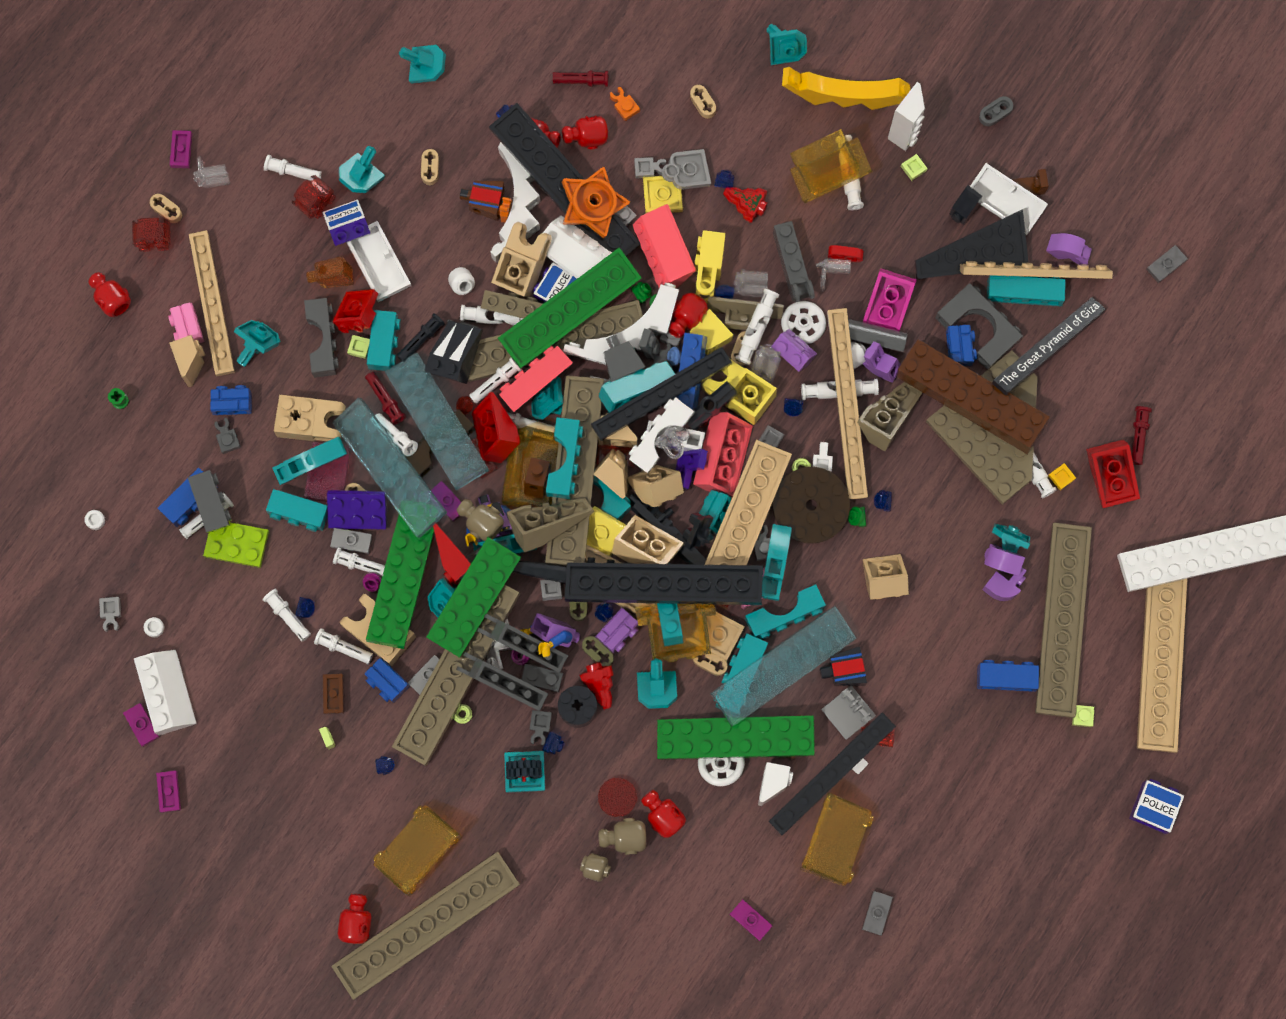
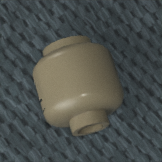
M591 853L583 858L580 871L583 872L585 878L601 882L604 877L608 878L611 866H608L609 863L606 857Z

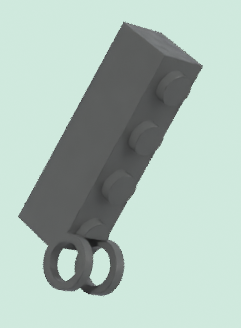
M792 221L774 225L773 236L792 302H800V300L806 298H815L813 285L807 276Z
M485 614L484 617L496 623V626L492 633L478 628V632L560 673L568 655L551 647L550 656L543 657L538 651V645L542 643L541 641Z
M464 652L463 656L475 661L470 672L457 666L456 670L540 711L548 693Z

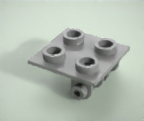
M852 686L846 688L839 696L821 709L845 740L876 716Z

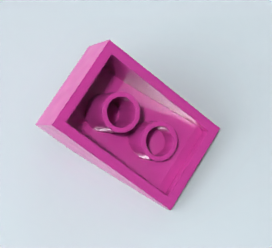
M881 268L863 322L900 331L916 279Z

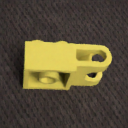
M703 230L702 237L698 236L695 272H698L696 294L699 296L701 294L714 297L716 280L720 281L725 233Z
M732 361V365L721 370L727 376V379L721 382L710 378L706 379L702 384V389L710 396L728 381L736 389L738 395L725 406L755 425L776 398L777 388L747 368H743Z

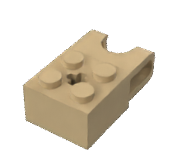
M516 222L510 231L506 246L503 247L491 283L524 297L532 296L552 237L547 233H542L538 235L534 244L531 245L526 239V225Z
M279 395L274 433L277 437L307 441L327 442L336 437L341 439L340 432L327 427L326 423L331 416L343 415L346 406L338 401ZM296 416H300V418H297V421L294 420Z
M363 594L359 601L366 608L367 614L365 618L361 621H353L348 617H343L340 624L392 667L416 636L409 630L405 649L366 642L375 601L368 595Z

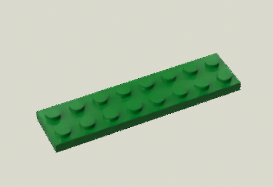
M618 248L497 339L521 369L639 281L641 276L622 250Z
M408 500L402 501L369 624L366 642L405 649L435 533L433 525L437 524L440 514L439 506Z
M814 716L657 720L658 760L815 756Z

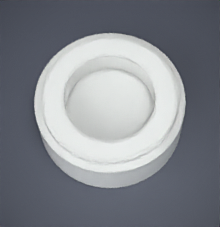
M98 510L89 511L85 516V524L92 530H99L105 524V517Z
M156 617L149 618L144 623V631L150 637H159L164 632V624Z

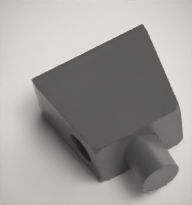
M616 334L606 338L610 349L604 351L603 354L611 382L645 368L644 363L629 341L620 344Z

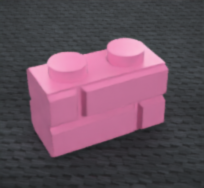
M189 302L171 308V315L168 318L171 326H175L176 332L173 333L175 340L192 335L194 340L198 339L199 343H203L204 338L193 304Z

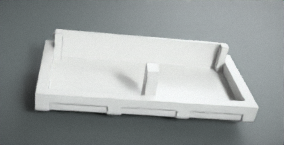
M985 163L970 186L983 196L980 205L1001 219L1023 209L1026 235H1028L1048 206L1046 202L987 163Z
M378 221L368 225L370 234L346 243L370 288L375 289L378 293L376 300L380 302L410 287L411 283Z

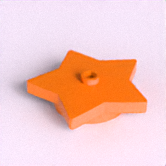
M605 167L600 168L586 180L567 178L562 180V185L570 202L563 224H586L602 238H605L612 215L630 203L629 200L614 191L610 185Z

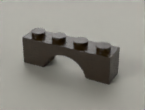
M459 409L456 412H451L442 425H436L432 430V434L428 437H423L418 442V448L413 455L403 456L404 459L402 461L404 465L410 469L418 480H421L433 469L431 455L436 445L445 440H456L462 443L475 431V426Z

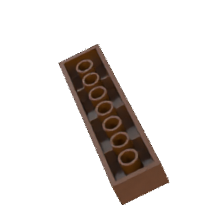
M919 339L897 371V378L1027 455L1045 429L1050 416L1010 393L1007 396L1004 395L992 382Z

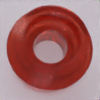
M462 396L457 400L456 409H459L464 415L472 410L473 400L471 397Z

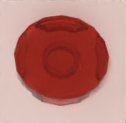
M612 778L606 781L600 787L598 793V803L601 809L612 817H623L629 814L635 808L637 802V793L634 786L623 778Z

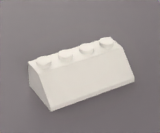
M917 82L896 108L888 139L905 151L909 146L913 147L917 142L919 130L925 118L923 116L925 107L920 83Z
M559 216L543 232L552 237L546 256L572 276L579 278L612 252L608 251L575 225H564V217Z
M176 650L153 652L134 658L154 733L160 736L197 724Z

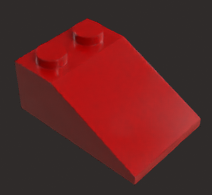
M490 392L475 408L472 416L481 459L483 461L502 463L520 444V436L518 435L517 426L493 392Z
M1120 440L1086 449L1102 508L1140 499L1130 446L1126 441Z
M435 523L433 528L442 566L445 571L443 575L452 587L454 585L457 587L471 563Z

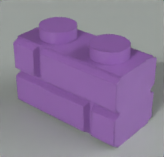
M790 329L781 333L771 346L798 372L805 369L817 355L803 340L795 336V333Z
M621 608L601 629L596 638L612 654L615 651L619 653L626 645L625 640L628 637L633 638L638 633L639 629L637 627L639 623Z

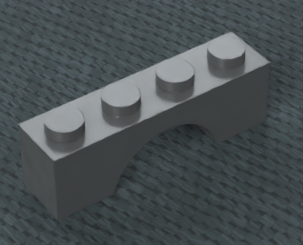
M327 298L304 300L308 324L318 327L323 332V340L320 347L310 354L311 373L314 378L337 375L336 369L339 368L338 357H335L334 351L337 350L336 339H333L332 333H335V324L333 321L331 322L330 316L334 314L332 303L329 304Z

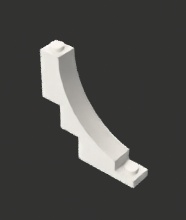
M501 142L498 150L510 170L514 184V197L510 214L499 232L502 243L495 244L492 247V251H490L491 257L496 263L500 259L503 247L506 246L510 231L516 222L526 225V239L540 230L539 222L529 212L540 203V195L530 185L534 179Z
M670 283L660 285L658 293L648 311L632 326L616 334L620 344L629 341L634 350L642 352L639 343L644 328L664 335L667 334L679 289L675 288L676 285ZM608 337L586 339L584 349L580 348L581 345L570 342L569 345L565 344L563 352L606 365L603 352L610 349L606 340Z

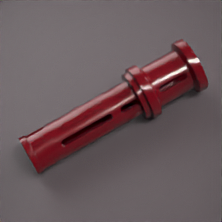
M590 70L588 73L553 72V84H588L589 87H593V85L608 87L609 73L606 70L605 72H593V70Z
M373 371L367 374L365 379L382 403V410L388 414L391 423L397 425L404 421L407 416L397 406L398 402L391 398L376 372Z
M1136 406L1135 422H1133L1135 433L1132 461L1133 465H1142L1146 430L1150 428L1148 422L1152 409Z

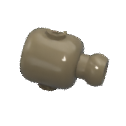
M464 499L457 508V513L460 516L468 518L466 527L471 531L470 534L478 540L485 541L487 537L493 540L504 525L503 517L499 515L500 512L493 506L489 507L481 504L475 507L471 500Z
M626 818L623 821L617 822L612 831L601 829L599 830V846L606 848L609 845H615L616 851L625 853V855L642 852L647 846L645 823L635 820V818Z

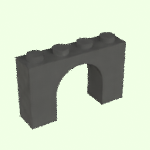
M969 283L937 312L935 319L945 329L948 326H955L962 318L972 314L981 315L988 319L993 327V338L977 352L976 359L988 370L1015 347L1023 335L1017 326H1012L1008 322V318L1004 313H999L995 309V305L991 300H986L981 295L982 293L978 287L972 286Z

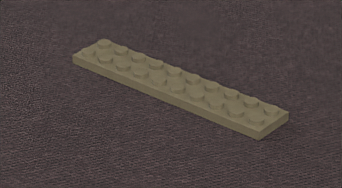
M639 300L598 310L551 346L554 348L558 346L563 351L565 344L569 345L572 342L581 345L580 348L584 349L586 339L608 337L629 328L643 316ZM501 335L480 340L468 382L492 377L498 367H502L509 362L511 356L497 339ZM542 352L529 363H527L525 366H523L522 369L530 367L529 364L536 358L541 360L545 356V354Z
M566 375L561 418L580 420V424L583 426V436L578 440V445H581L580 456H576L575 464H578L577 475H573V482L576 483L575 492L571 494L570 499L552 497V505H558L562 501L585 498L591 506L598 436L591 427V423L601 417L602 401L599 398V393L604 384V379ZM560 443L558 444L555 471L563 466L567 457V451ZM590 515L547 543L546 564L567 566V562L585 563Z
M1060 523L1052 524L1039 663V689L1036 696V714L1075 718L1092 527Z
M504 585L487 614L505 623L521 593ZM484 617L478 628L492 633L496 623ZM476 630L464 652L484 661L495 640ZM444 650L392 745L396 750L425 766L428 765L474 678L456 670L457 666L470 672L475 661L463 656L464 652L459 658L448 650Z
M496 852L331 967L351 998L355 1000L520 886L499 852Z

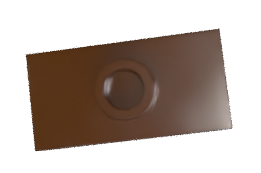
M343 674L323 675L324 714H344Z

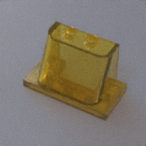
M842 129L790 153L796 166L791 168L790 171L804 203L873 172L858 137L849 141Z
M677 604L683 643L665 647L657 605L635 608L638 626H648L652 660L658 658V660L674 662L678 658L694 659L698 655L711 654L706 616L716 615L715 605Z

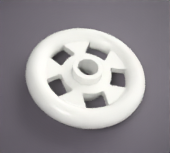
M800 301L787 307L782 315L781 326L783 332L788 329L792 331L796 327L801 333L799 335L795 334V336H798L806 344L817 341L823 335L826 328V318L821 308L809 301ZM802 308L808 309V314H807V313H801V314H800V309H802ZM791 314L796 316L794 323L789 321ZM817 315L819 322L814 324L812 316ZM805 319L807 324L803 325L800 321ZM813 328L815 333L808 336L806 332Z
M744 758L698 759V769L705 781L715 786H727L734 783L741 776L745 765ZM721 760L725 761V765L722 767L718 766V762ZM732 761L737 762L735 770H730ZM711 763L714 771L708 772L706 765ZM726 772V778H718V773Z

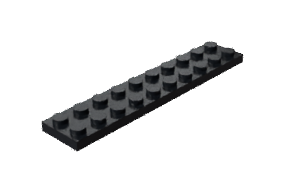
M516 103L492 123L489 129L559 209L566 214L570 202L562 185V180L564 178H584L519 104ZM616 214L612 215L605 238H602L586 224H574L611 252L620 248L625 256H627L640 245L639 240Z
M567 562L565 602L762 605L763 566Z

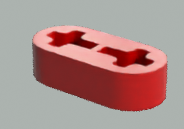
M831 245L828 248V257L830 259L849 262L863 261L864 251L862 249Z

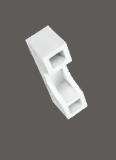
M676 397L674 400L670 399L664 406L666 411L663 415L658 414L652 422L654 424L653 428L650 431L646 430L640 439L643 440L639 446L635 445L629 452V455H631L629 460L647 473L651 471L660 459L655 447L656 439L660 432L671 426L683 428L695 413Z

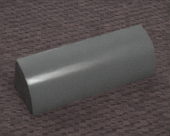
M848 318L850 339L872 344L874 341L879 343L881 347L904 352L908 333Z

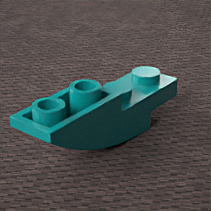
M336 437L298 454L272 469L279 484L282 485L346 455L347 452L340 437Z
M776 524L772 526L762 582V598L779 601L792 527Z

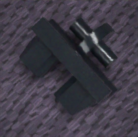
M700 513L690 515L689 522L693 525V528H687L682 535L687 541L685 547L692 549L694 546L704 547L706 543H712L714 537L710 534V526L713 521L711 515L703 516Z

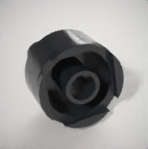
M583 686L567 688L561 693L558 700L559 715L566 724L574 728L589 725L597 714V701L594 694ZM575 703L583 705L580 707V711H576V708H572L575 706Z

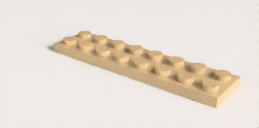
M755 441L705 565H747L792 456L791 453L761 441Z

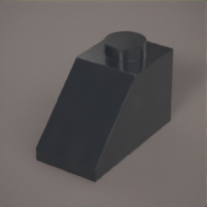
M967 185L949 213L951 218L955 222L965 225L978 209L983 196Z

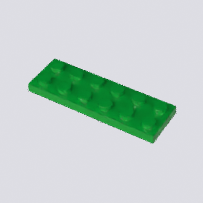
M487 537L426 638L460 658L521 557Z

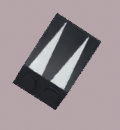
M449 320L429 354L425 372L467 384L483 329Z

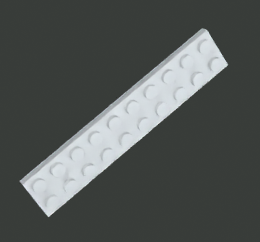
M1286 515L1120 553L1117 557L1127 591H1136L1286 556Z

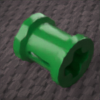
M114 388L108 394V400L116 409L127 407L129 399L122 390Z

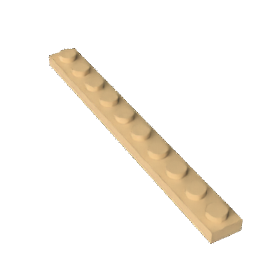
M847 308L828 310L827 315L847 492L850 500L868 498L860 426L857 423L859 414Z

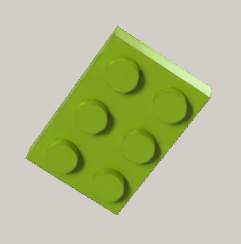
M229 522L230 526L208 534L203 554L205 558L261 568L269 530Z

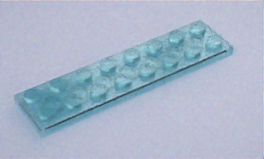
M415 353L404 362L402 361L386 370L385 373L455 490H458L488 472L489 469L430 373L425 372L426 366L418 353Z
M358 397L332 422L381 490L386 492V497L416 537L421 538L447 513L362 398Z
M833 606L710 694L731 726H734L857 638L836 606Z

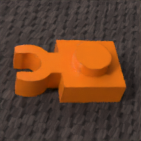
M618 87L620 95L615 96L610 92V98L612 101L617 102L614 105L615 109L624 121H627L639 113L640 108L630 95L624 97L623 89Z
M503 197V203L499 206L498 215H500L501 222L505 223L512 208L511 198Z

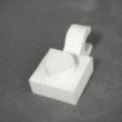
M820 442L819 455H813L812 467L823 468L831 472L833 456H827V442Z

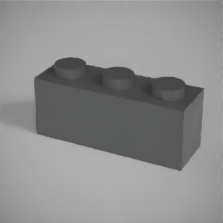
M208 470L188 477L206 533L230 526L229 521H232L229 510L224 509L223 503L226 501L223 492H219L216 486L219 484L216 473L212 474V471Z

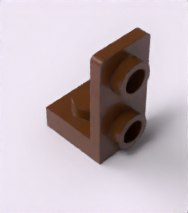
M1046 169L1038 170L1035 177L1011 179L1034 195L1045 194L1049 187Z

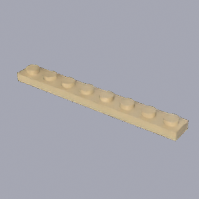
M207 230L189 234L215 375L222 376L235 373L209 233Z
M966 261V264H960V272L963 275L1112 279L1113 271L1107 268L1106 265H1096V268H1089V265L1078 264L1077 267H1070L1069 264H1059V267H1052V264L1041 263L1040 266H1033V263H1022V266H1018L1012 262H1003V265H996V262H985L983 265L977 264L975 261Z

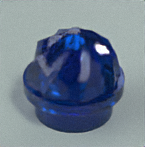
M603 602L597 605L594 615L598 620L607 622L613 618L614 609L611 604Z
M381 756L375 760L377 774L387 775L394 769L395 763L389 757Z

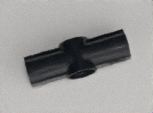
M726 381L710 396H706L701 400L700 404L693 409L695 413L687 424L696 431L712 416L718 415L721 409L738 395L736 389ZM710 402H714V407L712 410H708V404Z

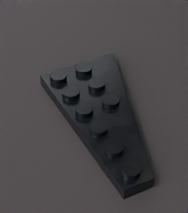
M1023 209L915 260L916 279L962 274L960 272V264H966V261H975L977 264L983 265L985 262H996V265H1003V262H1012L1018 266H1022V263H1029Z

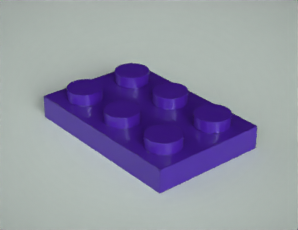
M328 490V528H387L386 492Z

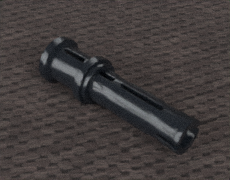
M433 313L432 318L425 325L422 324L420 326V331L396 356L403 363H406L428 338H433L435 336L434 333L441 326L444 327L446 325L444 321Z

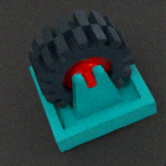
M544 751L504 753L506 793L545 791Z

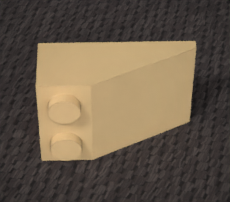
M634 515L615 538L612 554L633 564H669L682 548L684 542Z

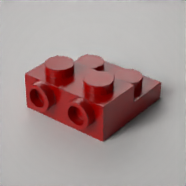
M376 290L349 291L345 293L333 319V323L341 332L349 333V330L363 332L364 329L370 328L376 315L372 310L378 296Z

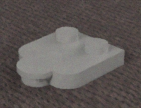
M704 149L672 154L669 164H666L661 172L662 177L668 182H673V185L678 189L700 188L711 185Z

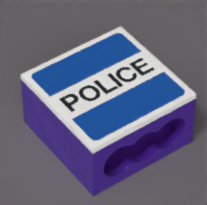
M358 200L323 212L335 246L370 234Z
M552 263L550 268L547 267L545 269L542 281L535 285L533 289L534 298L544 304L577 278L559 265Z
M1146 780L1142 783L1129 819L1168 834L1172 830L1184 795L1179 794L1180 791L1172 787L1167 789L1160 786L1161 783L1158 781Z

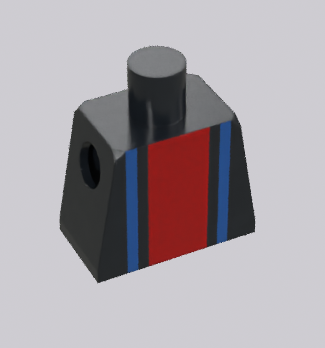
M860 647L831 656L829 658L830 666L819 668L821 679L832 678L834 686H866L867 684Z

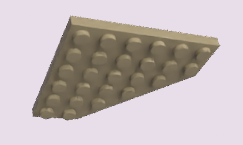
M1011 350L981 376L993 382L996 377L1017 361L1019 357ZM1034 373L1031 374L1010 394L1036 408L1037 376ZM945 405L926 420V423L1002 505L1032 481L1034 446L1027 455Z

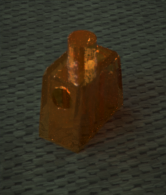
M342 256L316 262L314 264L315 271L306 273L308 283L318 282L323 288L354 285L352 266Z

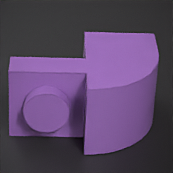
M1059 233L1051 234L1046 251L1057 259L1069 258L1077 264L1087 265L1092 249L1085 245L1086 240L1078 236Z
M873 341L871 346L865 351L864 358L866 361L863 365L876 376L893 383L900 363L897 358L885 354L881 345Z
M990 544L985 552L984 564L1019 576L1025 557Z
M1021 568L1019 576L1013 575L1009 581L996 571L982 590L996 600H1011L1021 591L1015 585L1019 587L1026 579L1023 576L1026 570Z

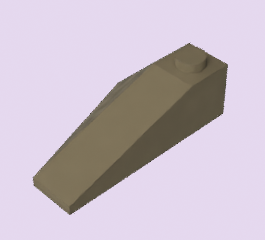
M903 382L893 389L891 393L881 397L873 405H869L857 422L867 440L881 450L886 451L923 392Z
M584 498L562 501L558 505L550 506L549 503H543L542 507L531 508V505H526L508 511L507 517L517 543L524 552L548 543L594 513V510Z

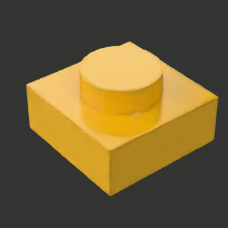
M1065 463L1048 475L1059 490H1062L1076 479Z

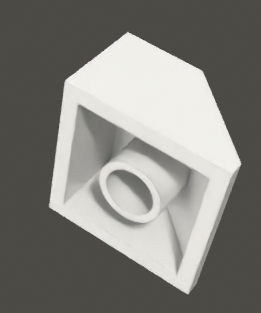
M766 763L758 801L759 806L764 805L782 793L787 786H790L793 772H789V766Z

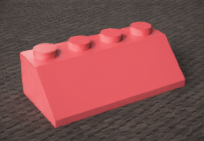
M668 204L642 215L633 224L634 232L639 239L658 287L661 284L670 283L676 285L675 288H678L696 271Z
M550 346L543 352L545 356L541 360L536 358L529 364L531 367L526 372L520 371L514 376L516 380L511 385L507 382L500 388V397L513 412L573 363L558 346L555 348Z
M720 412L718 415L712 416L702 448L708 451L707 462L703 470L696 471L693 485L710 492L714 490L733 497L739 483L753 425L728 412Z

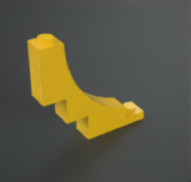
M790 67L783 68L782 86L813 105L833 101L843 108L863 104L869 109L874 110L900 104L910 92V84L901 78L882 81H849L824 77L811 72L800 74Z

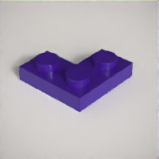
M696 449L679 452L676 471L681 473L683 490L689 489L692 481V472L704 469L708 451Z

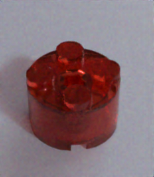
M313 175L311 176L313 178L311 181L306 179L294 194L296 200H292V204L308 218L312 219L315 217L319 219L323 215L326 206L333 203L336 196L331 187L319 177Z
M159 218L137 219V223L132 221L133 245L139 247V251L143 252L150 251V248H157L159 251L169 250L171 245L170 221L164 219V222H159Z

